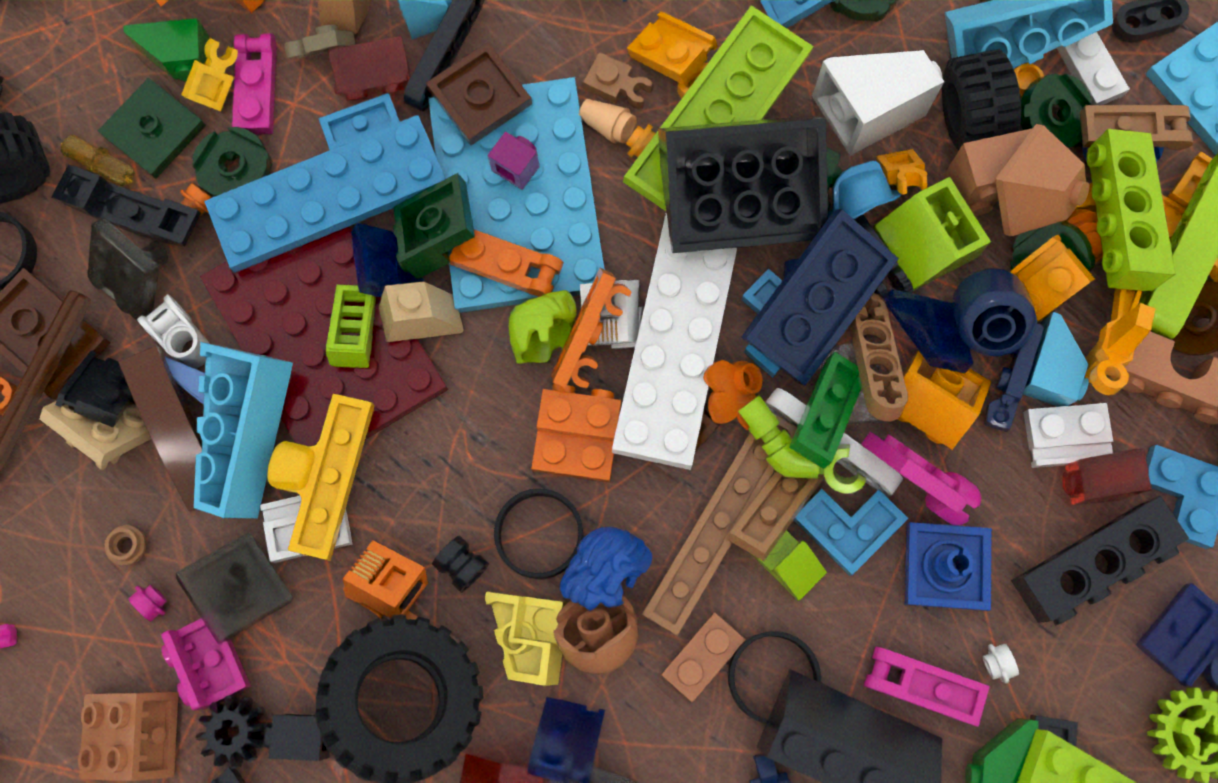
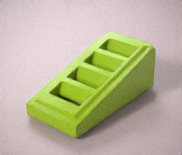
M336 286L325 350L331 366L369 367L377 292L376 286ZM345 301L365 302L364 307L344 306ZM343 317H359L362 320H345ZM342 332L360 333V336L341 335V334H342Z

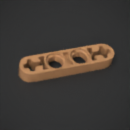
M873 293L849 328L868 412L873 417L888 422L900 417L908 401V394L886 303L882 297ZM868 314H872L870 320H866ZM864 335H875L881 339L882 343H871L864 338ZM870 365H882L888 369L889 374H878L871 369ZM884 389H887L885 392L886 398L881 397Z

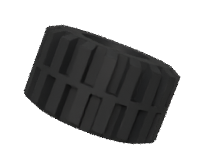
M996 49L950 58L946 63L943 74L942 105L946 127L956 149L959 151L963 143L1018 132L1021 121L1020 91L1015 71L1007 55L1002 50Z
M7 112L0 113V204L33 193L37 190V187L42 186L47 181L46 178L50 175V166L33 123L27 121L23 116H13L12 113Z

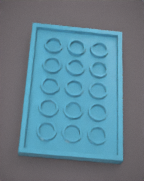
M575 77L523 84V88L532 99V105L471 146L434 97L428 98L435 155L446 179L458 173L466 182L473 228L538 253L558 257L564 264L560 274L555 275L551 284L554 288L552 292L568 290L572 296L581 295L580 284L593 283L599 268L604 269L582 120L581 116H579L580 108ZM505 131L515 138L522 136L528 139L537 149L540 167L523 190L491 171L487 155ZM449 263L454 307L456 310H459V313L517 305L528 299L537 298L535 295L460 269ZM531 267L527 277L537 278L540 269Z

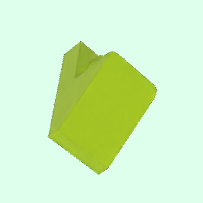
M787 530L764 561L752 555L797 601H800L827 573L804 540L799 543Z

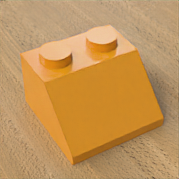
M924 340L903 372L908 401L898 420L906 423L909 422L923 431L931 441L943 444L953 450L979 416L991 381Z

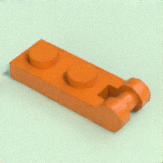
M475 229V237L454 247L449 256L450 265L537 297L553 291L554 287L551 284L555 275L560 274L564 264L556 256L541 254ZM531 267L540 269L537 278L527 277Z

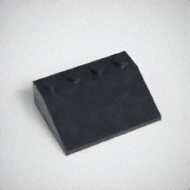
M800 116L658 128L660 169L672 253L812 241L828 220L826 118Z

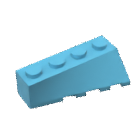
M991 0L945 12L951 58L1000 49L1007 55L1013 69L1026 62L1031 64L1044 58L1043 54L1061 45L1066 47L1112 25V0Z
M200 342V356L206 357L205 376H199L198 392L204 393L203 417H197V433H200L202 438V452L196 455L194 508L222 518H258L267 480L268 465L275 445L293 363L260 354Z

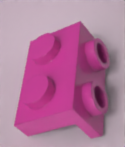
M213 612L179 630H168L161 634L165 644L161 647L163 657L171 668H175L180 683L177 684L179 696L184 704L190 706L192 710L208 709L212 702H221L225 700L226 696L235 695L251 687L220 612Z

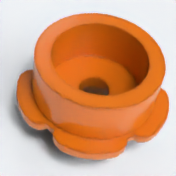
M191 183L186 190L182 189L180 191L185 197L181 202L183 205L199 210L201 212L200 217L204 212L209 213L204 201L213 197L208 195L202 188Z

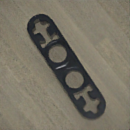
M484 0L452 1L404 92V103L420 111H425L429 107L428 98H432L433 95L429 92L426 82L452 65L482 9Z

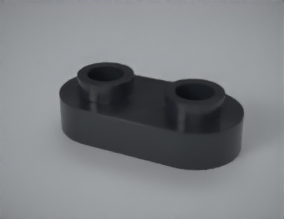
M1136 0L1128 2L1113 17L1112 30L1119 39L1129 43L1172 33L1179 29L1188 18L1189 6L1186 0ZM1161 14L1166 15L1169 20L1164 19Z

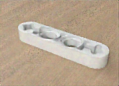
M776 388L765 402L772 413L798 427L807 406L780 388ZM844 433L839 445L850 444L849 457L841 458L837 462L854 475L859 473L866 477V483L875 490H880L886 496H892L903 481L902 476Z

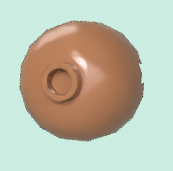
M622 596L624 604L618 607L608 608L600 602L595 609L587 610L586 607H582L579 603L569 601L559 611L556 617L558 625L556 631L554 630V638L570 665L584 673L600 675L613 672L622 667L632 657L639 639L638 626L633 606L625 596Z

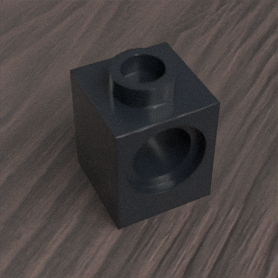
M273 715L272 723H268L265 731V747L270 748L269 759L321 761L330 757V750H327L322 741V735L319 727H317L315 715Z

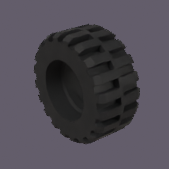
M392 615L391 619L383 621L378 618L368 622L360 630L355 629L338 647L336 646L322 670L316 692L315 716L317 727L320 729L325 747L336 758L335 761L344 769L346 768L354 773L356 777L376 783L418 782L432 777L439 771L449 767L457 760V756L468 747L473 739L471 736L472 732L479 725L482 714L479 711V702L483 700V686H478L477 675L480 672L476 661L470 662L466 654L469 651L462 640L457 643L450 636L452 631L441 625L440 628L429 624L430 619L420 616L416 620L406 619V615ZM392 660H407L424 668L434 680L439 697L437 713L431 725L418 737L401 742L388 741L372 733L364 724L358 708L359 690L365 677L375 667Z

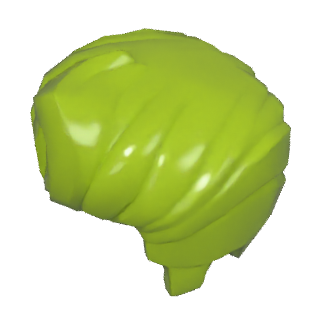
M568 290L546 293L540 297L528 299L515 306L511 311L508 330L510 344L517 364L526 362L546 363L550 360L555 349L559 347L563 349L577 315L575 300Z

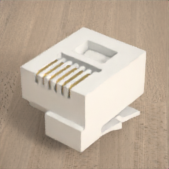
M619 280L614 282V284L620 283L627 286L632 293L630 297L623 293H616L611 299L612 305L618 306L623 310L621 316L609 313L605 306H603L599 322L603 323L602 331L594 345L588 343V346L611 345L613 349L635 348L643 313V307H638L640 280ZM592 283L580 284L581 307Z

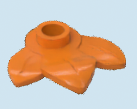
M725 360L714 362L706 369L703 377L706 384L713 390L708 400V410L711 419L716 424H725L737 417L742 427L748 430L749 425L738 411L756 398L755 394L760 391L763 383L761 371L755 364L743 360L732 364Z

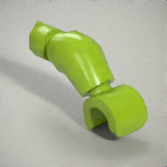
M760 395L738 411L749 425L748 430L756 440L760 438L763 440L764 444L761 447L768 455L765 458L766 461L781 475L792 478L818 479V475L823 474L828 485L841 493H853L865 485L866 477L857 473L855 476L845 478L837 474L834 469V465L839 459L849 457L850 444L839 445L832 463L825 469H822L789 448L793 437L791 438L785 429L779 430L777 427L780 423Z

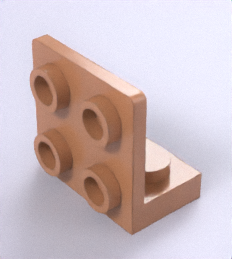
M179 693L86 694L84 697V707L81 711L82 739L81 750L78 755L79 778L84 780L141 781L174 777Z

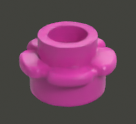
M151 584L146 589L137 585L135 587L136 592L128 598L132 606L150 622L159 614L162 616L166 614L162 606L167 602V599Z

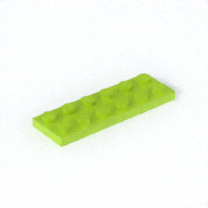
M751 5L660 128L763 120L809 57L814 46ZM657 131L624 175L623 183L666 211Z

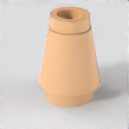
M588 98L583 102L579 110L581 120L585 121L586 124L612 143H626L636 127V116L631 114L629 108L593 101Z

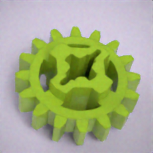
M1187 688L1186 693L1182 690L1170 691L1173 702L1159 699L1157 704L1163 712L1161 715L1150 714L1149 716L1153 722L1158 724L1157 729L1147 731L1148 736L1158 738L1159 744L1151 749L1154 754L1166 755L1167 757L1164 759L1162 766L1166 769H1177V777L1188 780L1194 777L1195 781L1209 783L1210 776L1212 779L1218 780V692L1204 690L1202 693L1200 688ZM1188 708L1185 716L1177 717L1184 709ZM1195 731H1196L1197 733L1201 734V735H1200V738H1199L1198 736L1194 735V732H1195ZM1217 752L1212 759L1208 760L1210 754Z

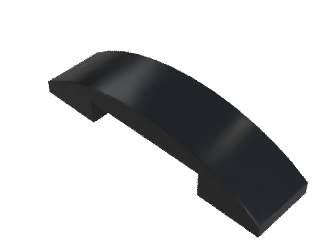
M69 164L52 195L54 200L108 224L156 241L185 247L201 214L197 209L166 198L164 201L107 182L98 174Z

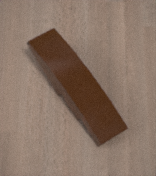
M154 346L118 362L140 415L169 476L188 511L196 510L194 508L196 455L202 452V438L200 433H197V423L194 422L183 391L174 382L162 349Z

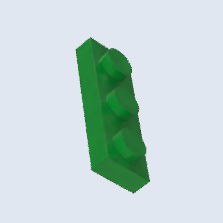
M835 351L826 359L789 448L822 469L830 465L834 459L862 388L858 366Z

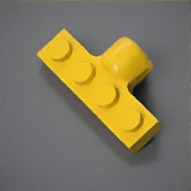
M333 394L320 440L316 445L306 446L283 441L275 447L268 465V482L276 489L297 493L301 496V505L288 551L331 561L375 407L372 402Z

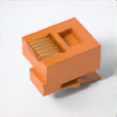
M372 540L366 548L367 552L364 551V555L361 554V559H357L358 563H354L355 567L352 566L351 571L349 570L342 579L345 596L364 606L380 619L384 615L389 618L392 615H406V619L416 620L418 616L410 612L409 609L428 584L425 567Z

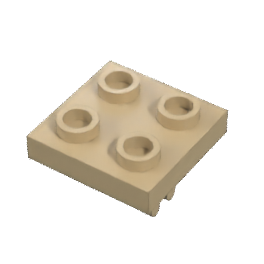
M56 401L44 406L39 418L66 439V443L72 448L76 447L96 462V466L100 470L106 469L109 461L112 464H116L122 454L151 440L140 412L132 401L114 428L74 413L75 408L64 404L62 407L56 406Z

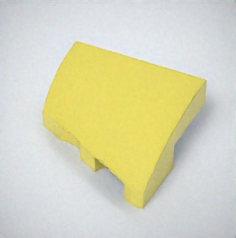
M486 592L485 601L493 609L498 629L494 630L497 643L504 651L503 664L508 680L544 686L558 685L562 652L554 638V630L556 631L558 625L556 617L568 602Z

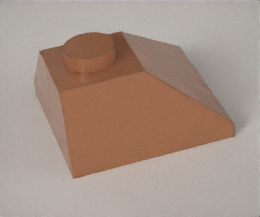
M1039 124L1033 127L995 178L1003 232L1007 236H1015L1067 220L1077 205L1081 206L1085 202L1089 193V183L1086 182L1085 164L1044 125Z

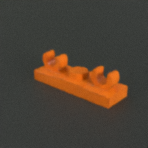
M599 268L551 373L553 383L566 388L570 377H572L573 382L577 386L588 388L589 380L580 377L578 370L584 365L594 369L598 367V363L593 357L588 355L581 356V354L585 352L588 343L594 345L599 338L603 328V323L599 322L602 308L605 306L609 313L621 316L623 310L618 306L612 305L611 299L616 293H623L629 297L632 293L627 286L620 283L614 284L616 278L611 272Z

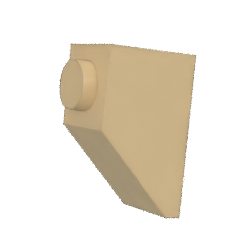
M426 282L385 286L379 311L386 342L463 332L460 313L454 307L452 294Z

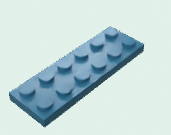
M416 115L204 202L229 267L236 273L390 210L446 178L419 115Z

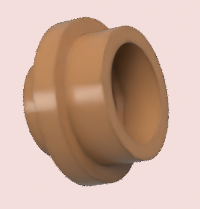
M130 525L115 528L105 540V553L109 560L123 566L138 562L145 554L147 547L144 533L137 527ZM131 539L133 543L132 548L129 552L125 553L122 545L125 540Z

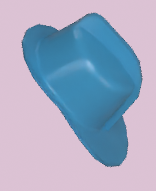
M869 161L852 166L843 171L835 181L833 186V209L828 212V219L835 209H842L851 218L855 219L876 206L901 197L902 194L897 190H891L881 165L877 161Z

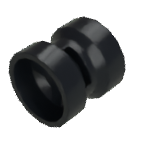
M459 535L439 552L432 565L440 573H449V576L452 578V585L462 593L484 573L489 563L481 555L469 553V544Z

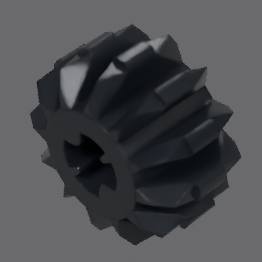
M235 695L226 696L224 705L220 702H212L209 705L212 716L203 715L198 719L201 725L207 727L206 732L197 733L195 736L198 741L207 740L208 743L202 749L201 755L206 757L215 754V766H224L228 761L232 769L241 767L243 759L248 762L255 761L257 759L255 748H265V738L259 735L260 732L266 731L268 723H259L258 721L264 715L265 709L257 707L252 710V698L244 697L239 702ZM238 726L239 735L229 737L228 728Z

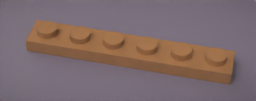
M774 414L780 422L777 425L779 430L785 429L792 438L797 427ZM751 432L642 614L675 636H678L731 546L732 542L729 541L730 531L775 471L765 459L768 455L761 447L764 444L761 438L756 440Z

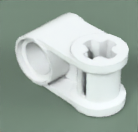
M167 294L163 297L164 302L147 316L141 315L137 320L170 356L187 366L199 368L206 362V357L200 356V342L209 343V341L193 324L187 312ZM193 340L192 347L182 353L184 345Z

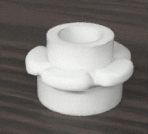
M1005 643L996 647L993 644H989V654L983 656L985 667L993 680L1000 678L1003 683L1007 684L1010 678L1019 675L1016 661Z

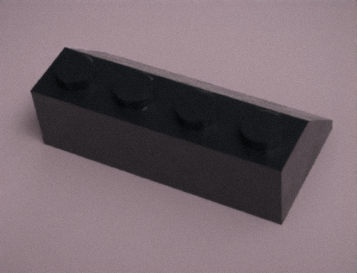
M789 669L757 744V748L767 758L822 783H941V737Z

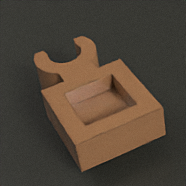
M599 52L583 81V89L615 104L622 95L627 98L628 103L632 107L642 109L644 98L637 96L634 92L642 89L651 93L653 83L643 76L632 78V66Z

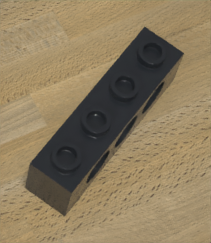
M1158 496L1143 501L1012 579L1011 582L1038 623L1053 621L1055 625H1059L1077 615L1075 607L1086 600L1091 605L1109 596L1112 593L1109 587L1121 580L1123 584H1127L1144 575L1146 571L1143 566L1155 560L1157 564H1160L1180 553L1176 546L1188 540L1189 537L1163 498ZM1131 533L1140 540L1141 548L1139 553L1135 552L1130 546L1129 538ZM1097 553L1104 556L1107 561L1105 573L1100 572L1095 565ZM1064 573L1073 580L1074 588L1071 594L1066 593L1061 587L1060 580Z

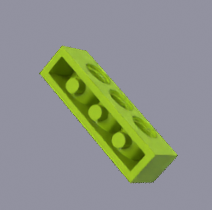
M1107 129L1087 149L1086 157L1091 171L1093 184L1092 198L1096 204L1098 217L1097 232L1101 237L1103 250V270L1106 272L1108 288L1152 292L1175 275L1152 135L1145 132Z

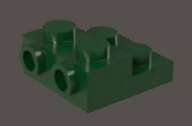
M458 173L393 207L395 218L393 231L398 244L396 258L402 270L406 273L410 272L417 279L449 264L448 251L475 237L466 182Z

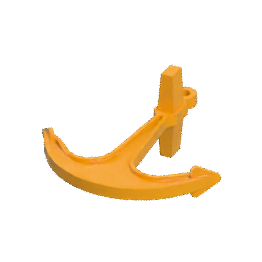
M1089 183V193L1085 202L1081 206L1077 205L1075 210L1089 209L1097 212L1095 201L1092 198V183ZM1162 195L1169 239H1171L1186 208ZM1218 258L1209 274L1213 281L1217 283ZM1115 289L1111 322L1107 323L1100 330L1099 341L1085 358L1088 362L1085 378H1088L1089 383L1101 394L1114 395L1127 384L1129 374L1125 367L1133 360L1134 350L1151 331L1155 308L1142 303L1138 304L1142 291ZM1106 375L1111 376V378L1113 379V381H1111L1110 379H1108V378L1106 377Z

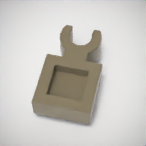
M336 24L315 28L316 35L303 37L302 40L283 43L287 59L294 57L301 59L319 53L325 54L356 46L353 31L338 30Z

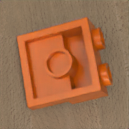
M553 384L552 390L543 389L537 421L538 431L531 467L532 471L610 483L614 460L612 446L622 407L621 400L614 399L615 393L602 389L591 390V396L576 394V388L571 385H567L564 388Z

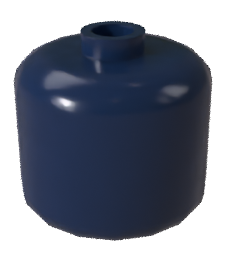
M987 268L974 272L965 278L954 292L951 308L961 340L971 351L983 356L1000 357L1017 351L1034 334L1037 322L1034 305L1025 285L1015 274L1004 269Z

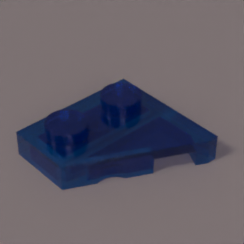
M891 289L884 299L885 304L927 363L932 367L966 373L973 365L970 349L961 340L951 308L952 303Z

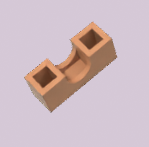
M1149 332L1134 350L1133 360L1125 367L1129 374V380L1122 389L1132 393L1143 392L1157 398L1156 401L1160 405L1173 409L1182 408L1195 413L1194 417L1202 422L1218 424V358L1212 357L1197 365L1192 379L1184 378L1174 370L1171 364V352L1175 341Z

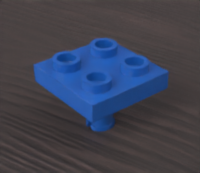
M914 522L906 524L905 605L990 611L992 528Z

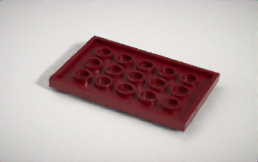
M349 226L236 273L230 269L228 262L225 261L200 276L242 351L293 363L281 419L297 444L314 446L318 443L333 394L372 402L375 405L366 440L448 390L418 339L386 342L379 311L385 285ZM337 285L376 286L372 346L368 368L334 367L329 364L325 350ZM345 301L344 306L364 307L365 302ZM343 317L345 320H362L359 317ZM342 332L341 335L360 336V333Z

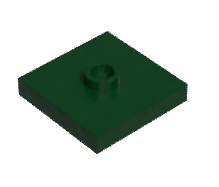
M147 78L101 126L98 132L156 179L206 125L193 112L150 78Z

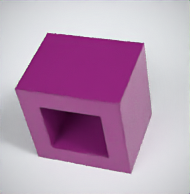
M505 131L487 155L491 171L523 190L540 167L536 147L528 139L522 136L515 138Z

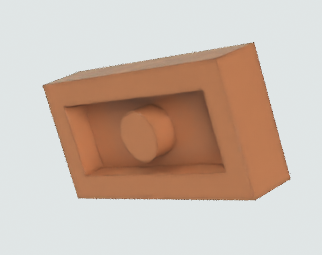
M714 612L662 672L661 676L693 703L746 639Z

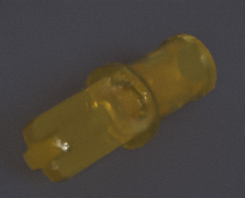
M74 134L69 135L61 145L63 156L85 166L87 171L99 174L119 186L132 183L135 170L126 163L111 156L106 148H97Z

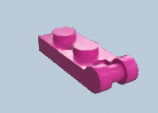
M273 33L261 34L259 38H250L248 34H236L234 36V49L238 50V56L235 61L232 127L244 128L254 134H273L277 52L275 36ZM251 53H261V60H251Z
M875 646L872 655L875 663L871 675H866L864 687L979 727L990 686ZM891 666L902 669L898 684L887 681Z

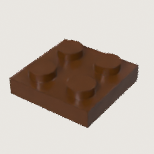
M489 42L426 82L429 92L470 146L532 105L530 95Z

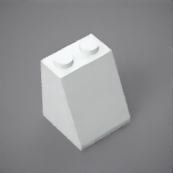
M924 50L830 57L822 63L812 97L851 156L925 117L938 95L944 80L940 67L936 62L930 61Z

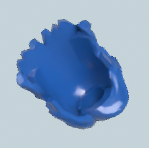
M609 526L591 531L580 540L577 554L571 559L569 567L565 570V575L559 587L561 594L564 598L571 599L573 603H579L582 607H586L587 610L595 609L600 602L608 608L618 607L624 604L622 600L624 591L621 582L627 577L626 586L633 588L637 577H640L642 573H646L650 567L653 556L652 552L643 540L627 530Z

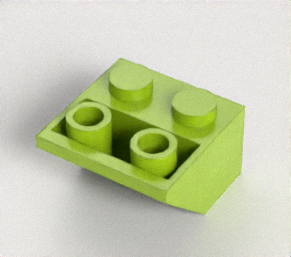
M950 177L915 194L873 227L887 249L899 258L897 260L898 267L907 275V278L912 283L913 291L978 258L991 243Z

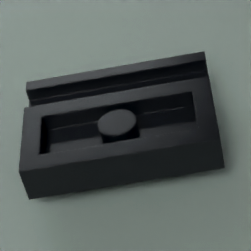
M90 351L59 392L55 405L62 407L64 404L75 408L74 413L114 428L133 399V396L119 362L109 357L106 361L95 357L96 352Z

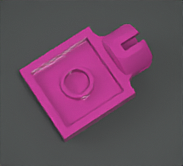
M870 431L861 443L862 446L898 473L927 492L925 497L927 508L951 525H963L970 521L968 520L969 515L962 511L966 504L974 509L980 507L981 493L975 484L959 473L942 472L888 434L882 440Z

